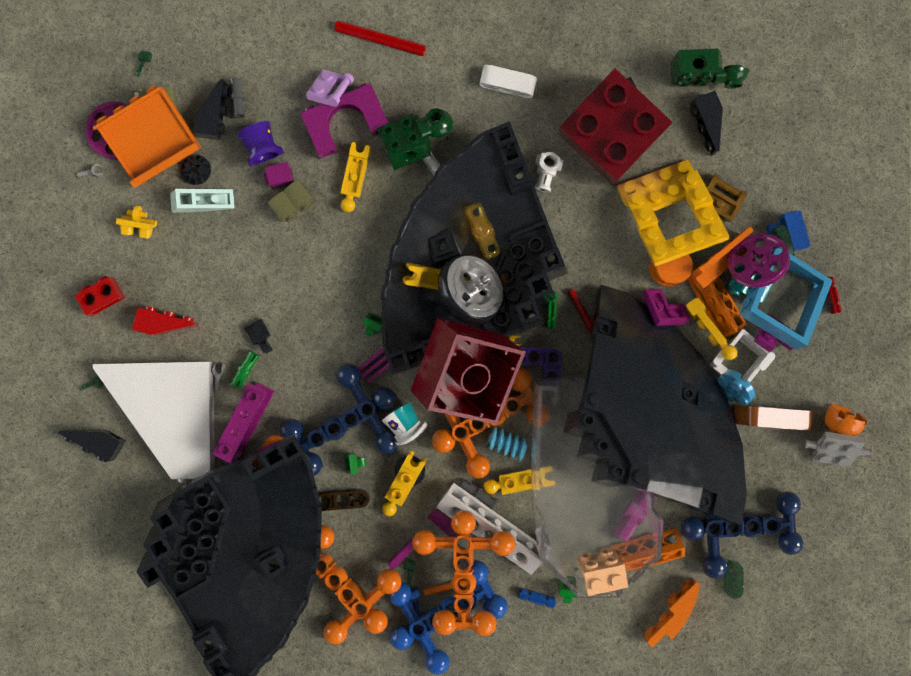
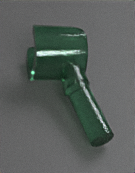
M140 51L138 53L139 65L135 73L137 77H140L144 63H151L152 53L148 51Z
M96 376L89 383L80 386L79 389L82 391L94 385L99 389L104 386V383L99 376Z
M407 558L403 569L408 571L407 584L411 587L416 563Z

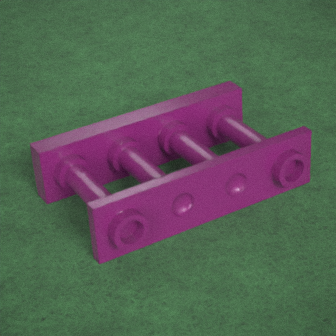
M259 382L256 385L248 384L212 453L213 455L228 463H231L233 457L238 458L242 456L275 392L274 390Z

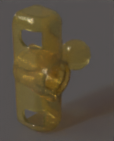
M476 202L464 207L471 225V232L475 241L479 244L485 260L498 256L500 248L494 236L495 232L490 220L487 219L481 203ZM479 207L482 215L474 216L473 210ZM494 244L496 249L493 252L488 251V246Z

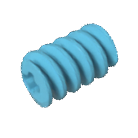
M497 426L492 428L486 445L490 444L491 451L495 446L497 447V453L504 449V456L511 452L512 459L519 455L520 462L528 446L525 437H522L520 441L517 434L511 438V432L509 431L504 435V429L497 433Z

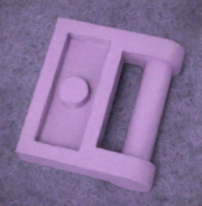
M323 69L307 91V99L336 107L346 88L353 83L354 77L349 73L343 75ZM338 83H339L340 85H339L338 88L335 90V92L332 94V92L334 91V89L336 88V86H337Z

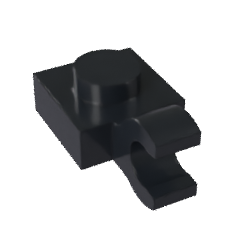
M259 319L245 327L253 345L259 343L261 350L266 354L273 351L267 340L271 334L263 319Z

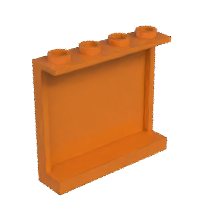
M156 85L146 90L147 94L140 98L138 95L129 100L130 105L125 108L123 105L113 110L114 114L107 117L105 115L96 120L97 125L93 127L94 130H99L131 178L130 184L133 188L138 187L202 148L164 87L157 88Z

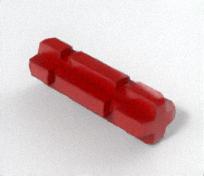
M831 276L828 277L833 281L827 294V301L830 304V313L836 314L842 312V307L838 303L840 299L837 287L834 286L836 284L835 278Z

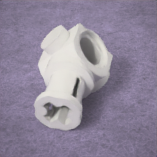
M553 152L537 154L535 165H538L537 173L539 177L534 187L538 191L551 192L550 184L552 177L556 176L557 170L561 171L563 160ZM550 158L553 160L554 165L547 166L544 160Z

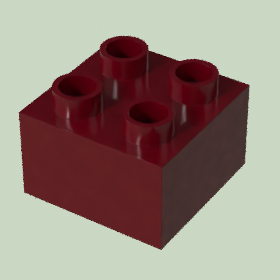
M614 68L559 127L558 135L613 186L673 122Z
M437 318L410 391L427 410L497 425L526 352L505 335Z

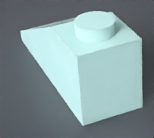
M175 189L170 193L172 213L234 209L233 189Z

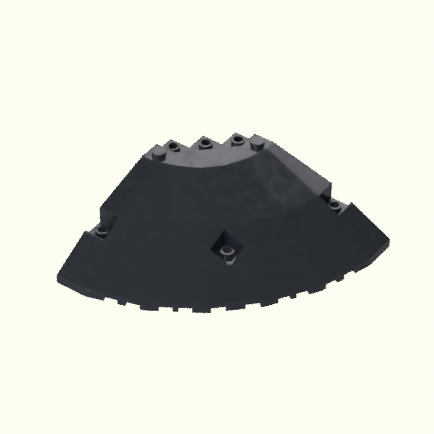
M510 121L482 132L470 141L468 146L456 152L455 156L440 165L434 177L425 185L426 187L422 193L411 203V209L406 219L404 218L395 243L391 246L388 269L385 272L386 278L382 286L380 298L382 300L383 349L393 375L420 366L437 318L498 333L508 338L545 324L538 305L556 299L550 281L568 273ZM518 173L523 174V177L520 179H518L516 176ZM445 243L446 248L441 250L440 245ZM469 254L480 257L496 270L504 288L503 306L497 316L489 322L478 325L464 323L448 312L440 299L437 289L410 286L403 282L404 277H411L414 274L413 271L406 267V264L414 263L442 269L447 261L458 255ZM502 274H504L509 281H503ZM481 290L480 295L485 296V292Z
M600 285L595 301L594 324L590 336L591 340H593L591 357L579 409L567 414L563 433L581 438L577 457L595 462L591 482L607 487L626 486L687 505L689 509L720 518V520L741 525L747 498L743 444L728 399L703 356L675 325L656 326L646 304L627 292ZM602 326L607 328V332L602 331ZM686 391L690 393L689 398L685 395ZM702 498L706 499L705 505L702 504Z
M294 434L261 447L246 458L242 455L232 460L231 463L221 465L182 485L174 493L158 501L150 517L154 526L151 527L143 544L147 552H145L136 572L147 588L159 581L163 583L193 633V644L204 658L203 664L212 676H256L265 663L269 662L273 655L285 646L292 629L296 626L297 620L308 604L316 570L320 562L322 506L310 459ZM258 460L260 464L257 466L253 465L252 461ZM271 560L276 561V564L271 565L269 562ZM209 640L211 644H206L205 641Z

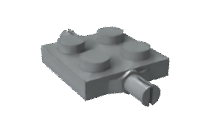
M825 432L818 441L805 440L803 444L804 448L814 449L811 457L812 461L851 466L858 456H872V449L863 448L865 439L860 436Z

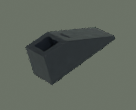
M224 79L218 81L195 114L193 133L199 138L220 140L221 135L224 134L223 116L227 115L225 101L230 93V88Z
M716 90L695 98L690 103L689 108L691 115L696 117L699 133L703 134L705 138V148L708 152H711L712 156L720 151L723 107Z
M67 429L58 432L64 436L63 439L65 441L80 445L81 450L87 453H94L97 455L96 458L105 463L107 461H114L126 442L125 439L111 431Z

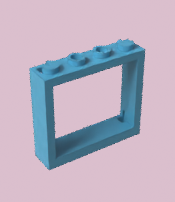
M780 248L774 249L772 254L778 255L783 250ZM789 253L790 264L788 269L813 284L795 332L757 309L766 286L761 288L748 287L749 292L742 302L743 306L739 315L796 350L808 346L833 280ZM755 274L754 280L761 279L762 275Z

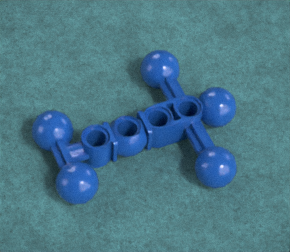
M474 560L471 569H474L472 574L476 578L478 588L474 590V604L471 610L477 606L480 599L484 598L483 609L492 613L496 619L502 618L508 610L507 601L503 596L495 594L487 580L489 570L486 564L480 560ZM401 582L399 590L393 594H387L393 605L400 606L410 624V628L405 625L394 627L390 632V643L395 649L405 650L412 645L414 638L418 639L427 654L425 659L426 668L432 674H443L450 665V659L446 652L436 648L429 634L435 631L430 617L440 610H447L449 605H454L456 597H447L442 601L441 605L439 604L437 607H433L418 616L410 602L412 597L411 588L408 584ZM464 599L459 600L461 606H469V603L465 602ZM453 612V614L456 617H458V612ZM420 624L424 629L420 632L415 631L413 626Z

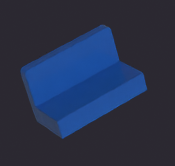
M801 211L789 212L778 216L789 253L811 246Z

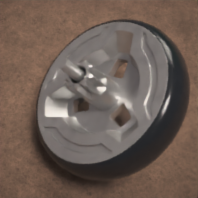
M464 254L453 257L442 267L437 282L438 293L443 305L452 316L472 325L484 324L497 316L503 306L504 288L498 273L488 262L480 257ZM463 274L467 275L468 281H465ZM481 290L485 292V296L480 295Z

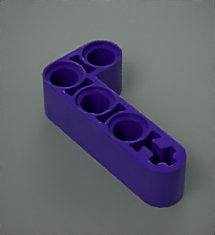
M520 347L526 352L521 365L543 366L542 380L547 385L553 386L560 382L562 355L558 350ZM531 351H535L538 354L536 362H531L528 358ZM551 352L557 355L555 363L548 361L547 357ZM550 371L556 374L554 382H549L546 378Z

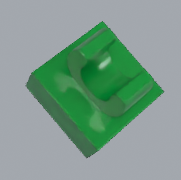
M369 312L362 322L363 325L367 326L364 334L371 337L375 331L380 332L383 328V319Z
M353 453L344 454L347 474H357L358 467L366 466L365 458H357L356 454Z
M558 580L559 596L564 597L563 603L571 604L572 597L579 598L577 580Z

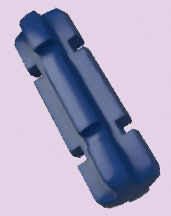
M521 588L518 594L519 599L525 601L527 599L529 602L542 606L546 605L548 608L553 609L556 604L555 597H546L545 594L535 591L529 592L525 588Z

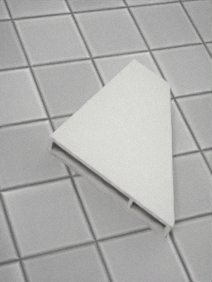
M213 362L93 364L94 371L171 479H178V482H189L190 479H195L215 469V455L212 454L214 451Z

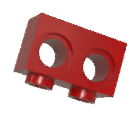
M101 277L96 281V284L81 288L80 292L75 295L86 316H94L125 299L115 278ZM107 286L111 287V292L109 295H106L105 289ZM93 295L94 302L89 304L88 299Z

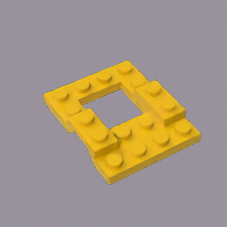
M689 160L617 185L618 193L624 205L630 209L635 219L638 233L654 266L729 240V234L713 206V199L698 171H694ZM686 200L700 228L665 240L658 226V219L654 211Z

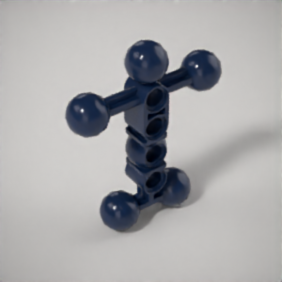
M347 363L339 367L336 378L341 386L350 389L358 405L347 410L343 415L328 417L323 425L318 427L319 429L311 431L305 439H302L304 429L298 420L287 419L280 425L279 434L282 438L295 435L310 459L314 476L320 473L323 462L318 454L310 452L309 449L320 447L330 440L336 441L341 439L346 431L365 420H368L376 434L375 447L380 453L392 454L399 446L395 444L397 442L395 439L396 435L392 431L386 430L376 413L377 409L386 412L395 406L397 399L395 392L388 387H382L374 392L372 401L369 400L359 383L361 377L360 370L353 364ZM365 404L372 406L373 411L371 414L363 412ZM349 413L354 414L356 417L354 424H350L346 420V416ZM332 423H336L339 426L338 433L330 431ZM315 433L321 434V443H316L313 440Z
M787 491L781 493L776 498L775 505L777 510L783 515V518H776L769 514L761 516L748 513L743 515L741 525L735 524V528L729 531L728 525L730 522L720 520V518L706 515V518L702 521L698 517L691 516L685 518L682 522L681 533L690 541L699 540L705 533L707 534L708 556L703 560L702 567L706 576L718 579L727 572L726 560L720 556L719 538L736 537L739 535L754 538L760 534L766 535V532L775 535L781 529H784V532L778 539V545L782 552L788 555H795L803 549L804 542L801 535L796 532L795 514L801 508L799 497L795 493ZM773 520V526L768 529V521ZM754 521V527L748 530V523ZM715 523L716 529L713 532H709L710 524Z

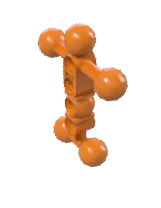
M519 368L512 389L521 394L516 397L507 398L497 425L483 422L482 427L477 429L472 426V419L467 418L461 421L458 416L445 414L452 427V432L447 429H440L433 434L431 444L435 451L448 453L454 448L455 441L457 440L468 458L466 463L468 474L476 479H481L488 475L491 466L487 457L478 454L470 439L472 436L482 432L486 426L488 428L490 426H500L505 422L506 418L510 417L509 414L518 413L524 405H527L526 419L534 426L544 425L550 417L549 408L546 404L537 401L530 387L532 383L530 372L525 368ZM510 400H514L517 403V407L513 411H509L506 407L507 402ZM458 427H463L466 430V434L463 437H457L455 430Z
M464 510L456 512L451 519V526L454 532L458 534L457 537H435L432 532L421 530L414 535L412 545L414 550L421 555H428L435 549H453L455 571L451 583L455 591L454 597H456L454 608L458 612V617L448 610L438 611L432 620L434 630L438 634L445 636L453 633L455 629H473L476 634L485 637L495 631L497 622L494 615L485 610L479 611L474 617H470V610L474 604L473 594L476 588V578L472 574L474 569H471L474 562V549H492L497 555L507 556L514 551L516 542L513 535L507 531H498L492 537H472L470 533L475 529L476 521L470 512ZM459 539H466L468 547H461ZM459 559H466L469 564L468 567H462L459 564ZM466 579L469 586L462 587L459 580ZM466 599L469 602V606H461L459 600Z
M321 525V549H327L334 542V532L331 527ZM320 553V561H323L326 567H322L318 563L316 575H319L320 579L323 577V582L328 589L336 591L334 593L335 596L338 595L339 601L349 611L340 620H331L325 625L323 630L325 640L331 645H338L344 642L347 638V629L357 619L363 618L366 631L371 634L383 632L388 624L387 616L382 610L372 609V607L384 594H393L401 587V576L394 569H386L380 572L377 578V585L366 594L357 583L351 581V577L348 579L345 569L335 566L337 562H333L330 554ZM332 575H336L339 579V582L335 581L332 578ZM345 590H350L352 596L348 595ZM359 604H363L366 610H362Z

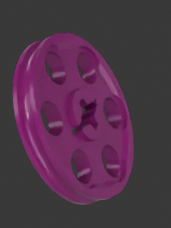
M117 101L106 102L95 108L86 123V137L90 146L100 155L114 160L118 159L114 153L109 154L107 152L109 145L103 136L100 141L95 142L93 140V135L99 132L98 129L94 130L93 127L97 125L96 120L99 114L103 113L110 117L114 114V109L122 105L124 108L128 106V104Z
M755 234L746 237L730 251L728 256V267L732 277L739 284L751 288H761L777 282L785 275L790 264V255L786 244L780 238L770 234ZM759 241L766 242L762 247L755 246ZM780 248L783 250L778 255L772 254L774 249ZM741 250L747 251V254L744 256L737 255ZM754 254H756V257H757L758 259L762 260V261H761L762 266H761L760 263H758V261H756V258H755V255H754ZM774 265L781 266L778 271L773 272L770 270ZM737 267H745V270L743 272H735V269ZM755 274L762 275L761 279L756 281L751 278Z

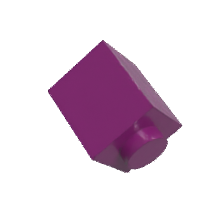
M288 162L265 167L264 179L266 184H269L272 189L288 186L294 182L291 165Z

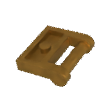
M714 174L707 185V189L713 199V206L721 218L732 222L748 193L744 190H738L719 179L720 176ZM715 185L737 197L736 201L713 188Z

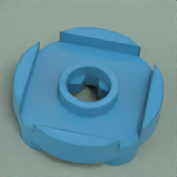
M731 369L727 370L717 379L725 391L724 394L730 402L735 401L743 406H747L755 397L752 385L748 380L744 382L740 378L742 375L739 372Z

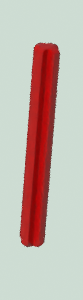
M339 20L335 23L334 29L336 32L419 56H424L426 46Z

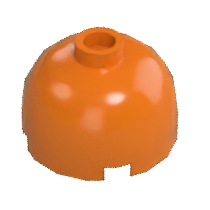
M836 404L829 405L825 414V424L832 433L857 436L862 432L868 420L861 414L857 413L855 415L850 412L851 409Z

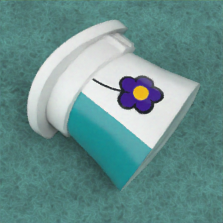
M412 402L398 408L382 420L396 435V445H404L421 435L427 427L426 422L422 424L418 420Z

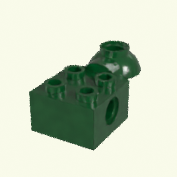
M718 48L679 50L671 61L672 84H677L678 87H685L696 83L697 86H705L712 82L713 84L724 83L725 88L734 89L743 85L742 82L749 73L748 68L737 64L725 66L722 69V55Z
M433 108L422 118L410 114L377 128L394 171L430 156L431 143L429 137H442L449 133L453 126V119L447 111Z

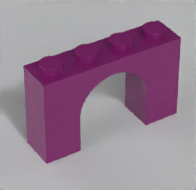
M371 83L361 84L356 87V90L351 92L345 91L336 107L321 103V105L316 107L309 106L304 109V112L300 113L320 159L338 152L329 129L330 121L338 111L347 108L359 111L364 116L373 137L379 135L377 128L388 124Z

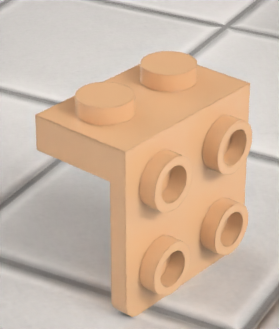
M606 548L597 553H583L576 558L584 575L588 596L628 588L625 564L615 550Z

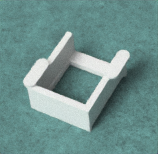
M741 329L732 336L727 344L735 346L738 341H741L759 356L741 378L744 382L747 380L751 382L759 370L767 369L775 359V354L773 352L769 353L754 342L755 338L744 329ZM721 351L708 365L720 375L729 370L721 364L724 360Z

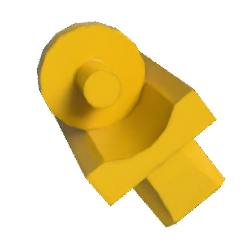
M136 205L133 210H127V215L116 218V224L120 225L121 234L123 235L134 234V227L139 228V237L147 239L151 237L153 228L157 226V220L146 219L148 214L142 212L141 206Z

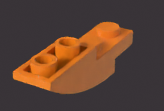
M695 579L686 580L681 585L682 589L668 597L665 605L670 611L663 613L659 618V622L646 630L644 639L652 648L666 634L673 639L686 623L694 608L700 584Z

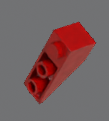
M145 305V309H137L132 330L149 335H161L196 327L199 323L193 322L194 318L183 315L181 319L177 318L175 313L165 310L163 314L156 312L157 308Z

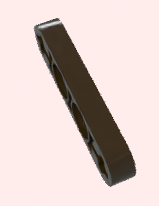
M366 490L318 493L319 498L323 496L328 499V505L322 507V511L363 508L370 501V494ZM361 493L363 497L367 498V500L363 501V504L356 500L353 501L354 505H350V494H353V498H357ZM339 495L347 497L348 502L346 505L338 504L337 497Z

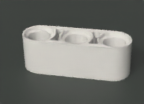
M484 65L479 85L495 91L532 98L537 78L533 75L514 70Z

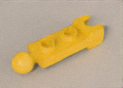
M351 143L340 192L341 195H346V198L340 203L341 209L346 213L352 212L355 209L353 198L360 199L371 154V147L369 145H366L364 151L359 153L357 152L356 143Z
M414 263L406 264V267L414 272L411 277L403 278V282L406 285L438 290L437 282L441 269Z
M697 297L686 304V310L693 320L697 319L696 323L702 331L706 330L710 335L708 339L713 346L717 345L722 349L721 354L726 360L735 359L737 349L727 344V340L706 314V307Z
M414 451L409 452L385 496L386 499L390 500L382 505V512L385 516L390 517L396 513V504L402 507L427 461L425 457L419 463H415L412 460Z
M550 465L498 475V482L489 479L484 483L483 488L487 494H495L498 489H501L502 495L552 486L554 485L552 479H544V474L551 471L552 468Z

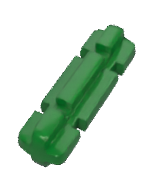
M554 292L556 299L546 304L547 320H545V327L547 329H554L556 327L557 292Z

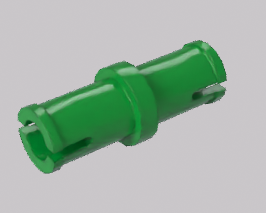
M251 350L248 351L243 362L237 366L238 370L229 382L230 385L237 389H241L242 384L247 376L251 375V369L260 357L255 352L252 353L253 351Z

